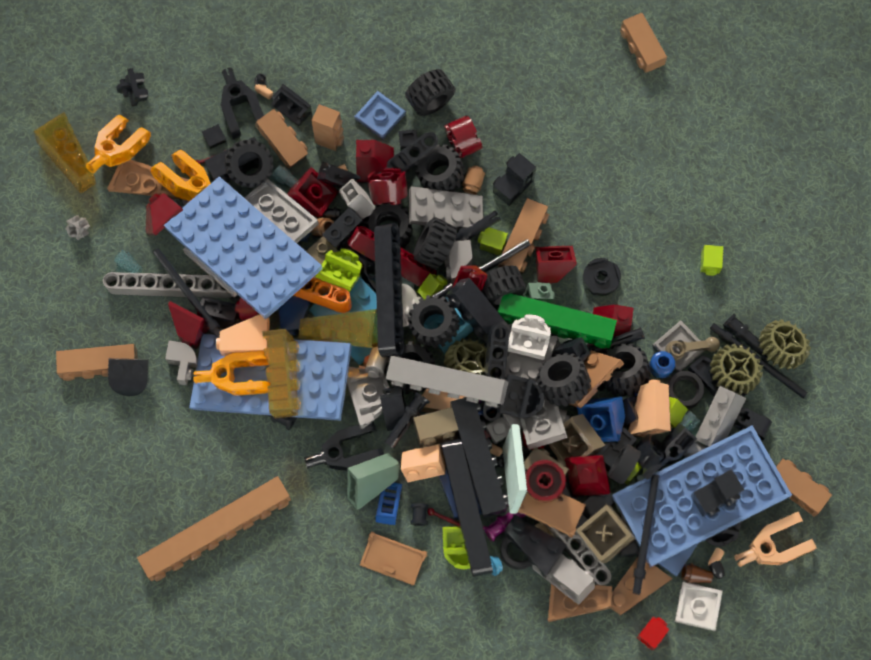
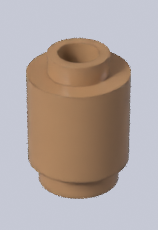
M472 166V168L467 169L462 184L464 192L477 195V192L480 191L485 177L481 167Z
M316 218L319 225L311 231V234L316 237H323L322 234L334 222L329 218Z

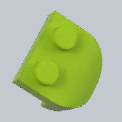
M341 249L338 252L331 250L326 253L325 260L321 264L323 269L315 277L350 292L359 280L362 263L359 261V256L351 250Z
M442 527L443 550L446 560L455 568L469 569L470 564L461 527Z

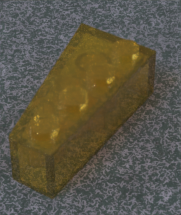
M65 112L34 131L38 145L80 194L96 184L94 173L89 172L86 168L88 160Z
M377 309L300 319L298 338L350 343L352 346L367 348L378 347Z
M286 329L262 331L263 339L267 340L268 348H264V356L269 364V367L266 368L267 380L271 383V386L267 387L269 412L274 418L298 416V409L301 407L297 390H300V381L297 378L300 366L296 358V353L299 352V344Z

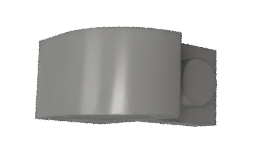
M168 342L165 360L168 364L179 366L177 381L180 385H187L188 380H191L193 376V369L191 367L196 368L198 366L197 356L193 349L185 343Z
M503 414L501 418L486 425V431L494 444H497L506 439L512 424L519 425L520 434L523 433V427L520 418Z

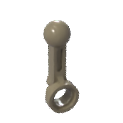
M709 337L704 341L681 343L671 341L666 345L665 351L670 353L675 361H678L686 352L701 350L715 352L719 349L720 342L716 337ZM672 346H677L680 350V354H676L673 351Z

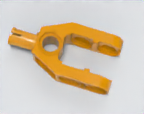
M117 115L98 133L95 144V157L86 164L87 170L95 173L103 164L113 167L129 161L148 143L151 132L141 127L122 145H117L113 139L119 137V134L126 127L127 122H129L125 117Z
M178 150L171 157L175 165L181 169L183 174L186 173L190 180L185 182L161 162L151 167V174L175 197L190 202L211 183L205 169L183 150Z
M267 351L231 353L214 362L211 370L194 371V375H196L193 376L194 382L196 384L212 382L216 388L235 396L271 392L270 381L248 380V382L234 383V369L271 364V353ZM227 372L226 377L220 378L222 373Z

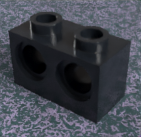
M349 207L322 235L340 251L348 245L347 241L357 226L366 227L367 225Z

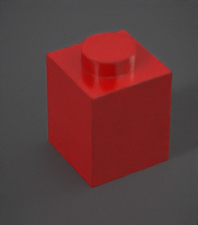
M653 616L636 638L653 651L670 629L666 627L668 624L659 617L656 619Z

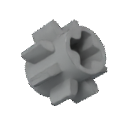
M76 215L66 221L69 225L65 229L70 237H76L79 240L89 234L87 230L90 225L86 218H80L79 215Z

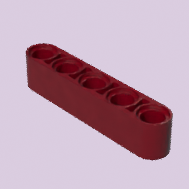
M359 225L347 243L354 250L375 261L374 232ZM401 248V277L420 287L430 273L433 275L437 274L436 270L414 260V255Z

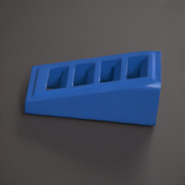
M393 483L386 488L396 490V494L385 492V490L380 493L376 514L377 523L395 525L402 484ZM384 497L395 498V501L386 500ZM382 505L393 506L394 509L385 508Z

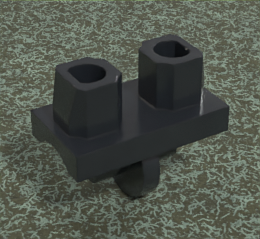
M128 68V75L125 76V79H120V84L116 86V90L118 93L123 94L124 97H130L131 106H137L139 101L148 99L147 88L138 89L137 86L144 85V74L134 73L133 68Z

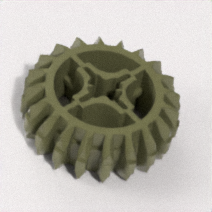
M775 320L767 324L760 334L759 342L761 344L759 348L763 350L762 355H767V361H773V365L778 364L780 369L783 367L787 370L790 368L795 369L802 365L809 357L811 349L809 346L810 340L806 339L807 334H803L802 329H798L796 324L791 325L790 321Z
M463 338L460 341L456 340L445 353L444 365L446 368L484 376L487 352L485 343L479 344L478 339L473 342L471 338L467 341ZM495 367L490 371L491 377L495 372Z
M735 343L731 347L726 345L723 349H719L710 363L712 367L710 373L714 374L712 380L718 381L717 387L722 385L738 395L742 393L748 394L749 391H753L756 385L760 383V378L763 375L761 372L763 366L759 365L760 359H755L756 352L751 354L749 352L750 347L745 350L742 344L737 348Z

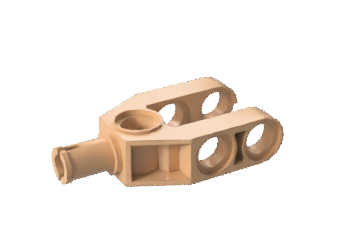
M799 512L766 525L749 545V550L735 555V560H740L737 563L738 566L742 567L754 560L758 564L782 565L817 549L813 539L778 553L774 542L770 538L772 534L778 531H784L794 524L803 522ZM761 545H765L768 548V554L761 551Z

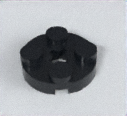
M606 258L593 259L588 263L583 272L584 286L592 295L606 296L613 293L618 288L621 280L619 267ZM599 273L607 276L604 281L599 280L597 277Z

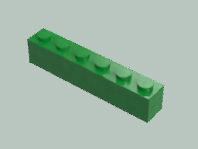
M511 293L502 296L498 313L508 325L513 324L515 320L524 318L525 315H536L545 320L548 328L550 327V334L557 335L562 339L582 337L585 343L593 344L598 348L610 349L617 322L615 319Z

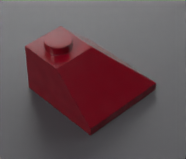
M356 140V175L361 177L360 180H357V183H368L367 176L370 173L376 171V174H378L382 169H385L387 161L394 156V147L377 140Z
M311 167L296 182L287 195L312 216L321 217L339 191L332 185L317 180L318 172Z
M155 193L150 197V203L146 206L145 232L148 235L156 236L165 228L164 225L171 218L182 212L183 209L165 193Z
M573 246L535 247L538 282L557 283L577 265Z
M170 301L168 306L180 341L197 349L201 343L202 336L208 332L204 319Z
M615 304L594 307L593 314L617 320L613 337L630 332L634 308Z
M603 455L565 458L566 468L569 469L567 473L572 496L610 494Z

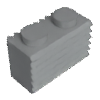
M351 179L339 190L347 206L361 219L373 213L375 209L374 204L366 191L354 179Z

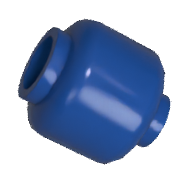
M666 351L655 353L649 362L651 374L659 379L669 377L675 368L674 357Z

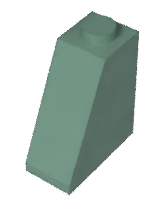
M387 453L349 467L347 499L357 510L362 508L398 480L399 462Z

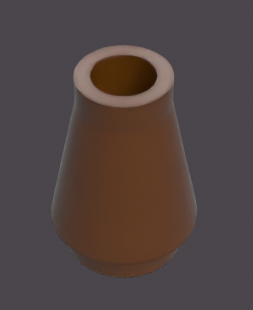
M689 563V565L684 564L681 578L687 583H711L713 573Z

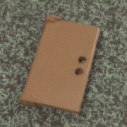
M527 492L518 512L553 527L572 538L575 535L576 526L585 508V504L564 494L552 502H539L533 499Z
M371 531L360 566L414 586L421 565L427 557V552L420 551Z

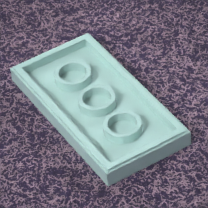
M512 424L503 445V457L509 512L517 514L526 494L527 486L520 427L517 424Z

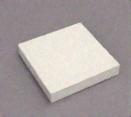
M682 582L675 622L715 631L723 591Z

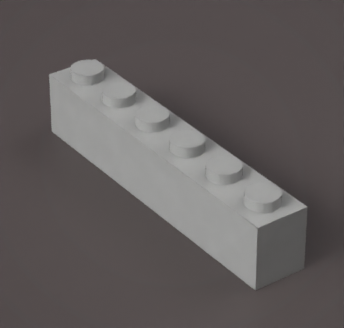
M395 356L390 358L386 379L391 380L392 385L403 387V383L410 385V389L421 391L423 387L429 389L428 393L440 395V392L448 393L447 397L459 399V396L467 397L466 401L478 403V400L486 401L485 405L496 408L498 404L504 405L508 381Z

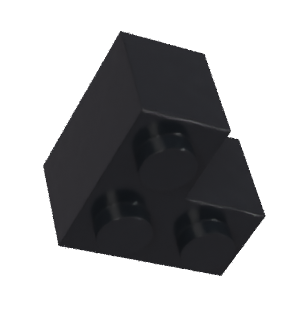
M520 153L516 157L512 156L507 161L506 173L502 177L496 178L493 182V193L508 206L534 182L536 166Z
M730 469L714 478L711 483L694 491L691 494V498L702 517L707 514L711 517L720 512V507L726 505L728 508L737 503V500L742 498L740 495L743 493L744 488L734 471Z

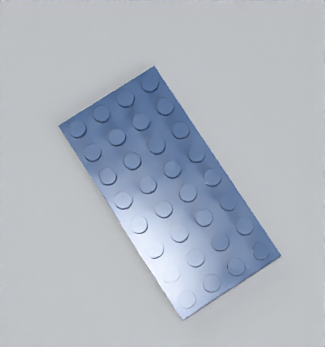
M218 177L182 208V212L171 218L164 225L171 235L231 287L264 319L273 314L323 269L319 262L221 177Z
M204 334L202 336L196 371L211 370L214 362L225 357L216 348L217 337L215 335ZM269 338L271 364L235 368L234 383L248 382V380L270 381L271 392L235 396L216 388L212 382L198 384L194 382L189 408L204 411L341 421L352 345L340 342ZM227 372L222 373L220 378L226 377Z
M753 426L655 473L660 478L646 561L652 567L792 496ZM732 469L744 488L743 493L740 495L742 498L728 508L726 505L720 507V512L711 517L708 514L702 517L691 498V494L711 483L717 476ZM651 477L648 480L645 478L612 495L626 524L636 537L635 540L639 548Z

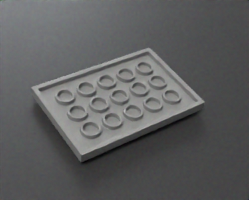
M268 178L266 182L261 183L260 186L245 197L249 203L296 243L319 225L318 220ZM186 247L183 249L184 253L189 258H191L198 266H200L206 273H208L232 296L235 297L237 295V293L231 287H229L223 280H221L214 272H212Z

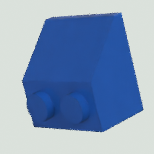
M622 397L590 399L582 408L577 407L578 415L583 414L603 442L620 440L625 419Z

